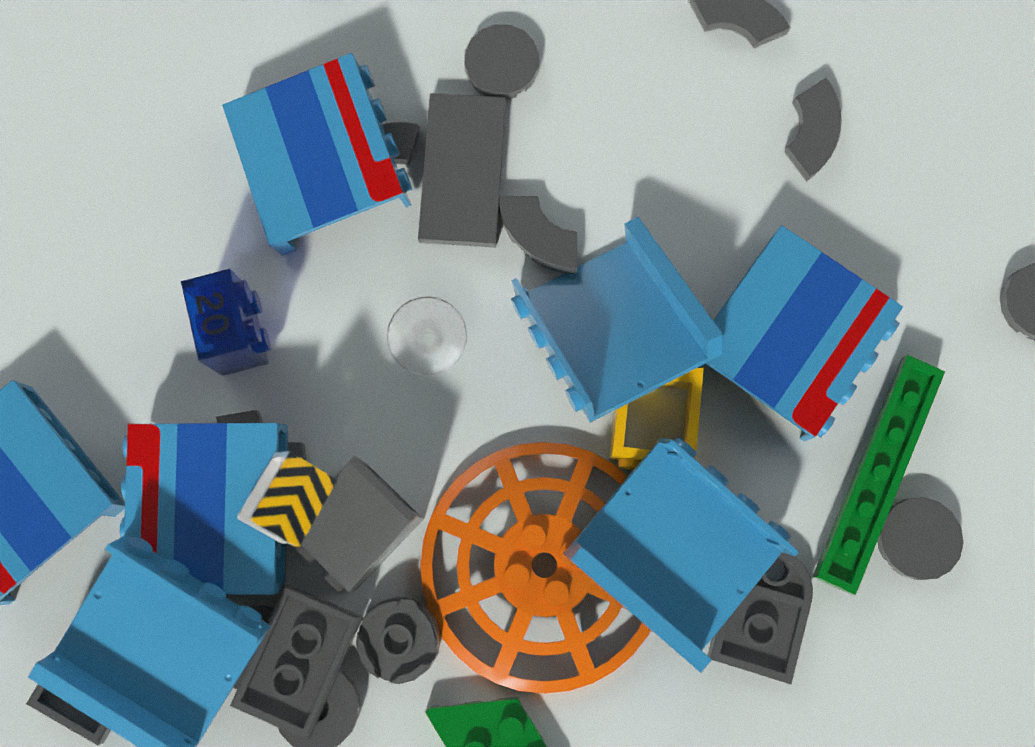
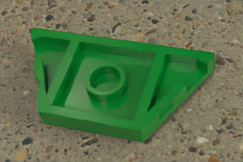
M518 697L499 698L494 701L485 702L472 701L448 706L435 705L425 711L445 747H548Z

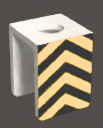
M290 451L275 452L238 513L237 518L279 543L285 544L287 542L299 547L335 486L337 479Z

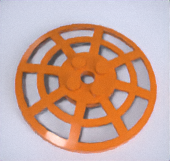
M551 442L519 444L496 451L477 461L458 476L442 495L430 517L423 539L420 562L422 590L427 608L437 620L440 635L452 652L474 672L496 684L518 691L543 694L571 691L593 684L613 673L631 658L651 631L644 623H641L639 629L624 648L604 664L596 668L594 667L586 644L594 641L607 630L618 616L621 608L625 607L563 553L582 532L571 522L579 501L586 502L597 513L605 504L597 495L585 488L593 466L606 472L620 485L628 476L613 463L591 451L568 444ZM545 453L565 455L578 459L570 481L548 477L519 481L510 459L522 455ZM495 465L504 488L496 491L486 499L471 516L468 523L447 515L446 512L452 501L462 489L483 471ZM535 490H553L563 492L564 496L556 516L549 514L533 515L524 493ZM509 499L518 522L509 528L502 538L480 529L482 522L491 511ZM442 530L461 539L457 556V576L460 591L437 600L434 589L432 562L435 540L438 531ZM472 544H475L495 553V577L472 586L469 562ZM542 552L551 554L556 560L555 572L546 578L537 576L532 569L534 557ZM502 592L504 597L517 608L508 632L501 629L488 617L481 608L479 601ZM587 593L610 602L600 618L588 629L581 632L572 608L579 604ZM467 607L478 625L494 640L503 644L493 667L480 661L463 646L450 629L444 617L445 615ZM533 616H556L565 639L554 642H535L525 640L524 636ZM518 651L543 656L571 652L579 675L568 679L538 681L521 679L509 675Z

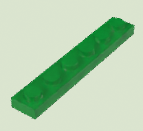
M910 355L901 358L813 573V578L850 595H856L945 371Z

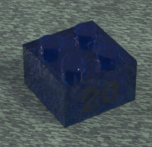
M229 268L181 281L199 362L222 376L269 364L266 352L271 350V343L265 327L260 328L257 314L262 313L261 301L257 291H251L245 279L241 280Z

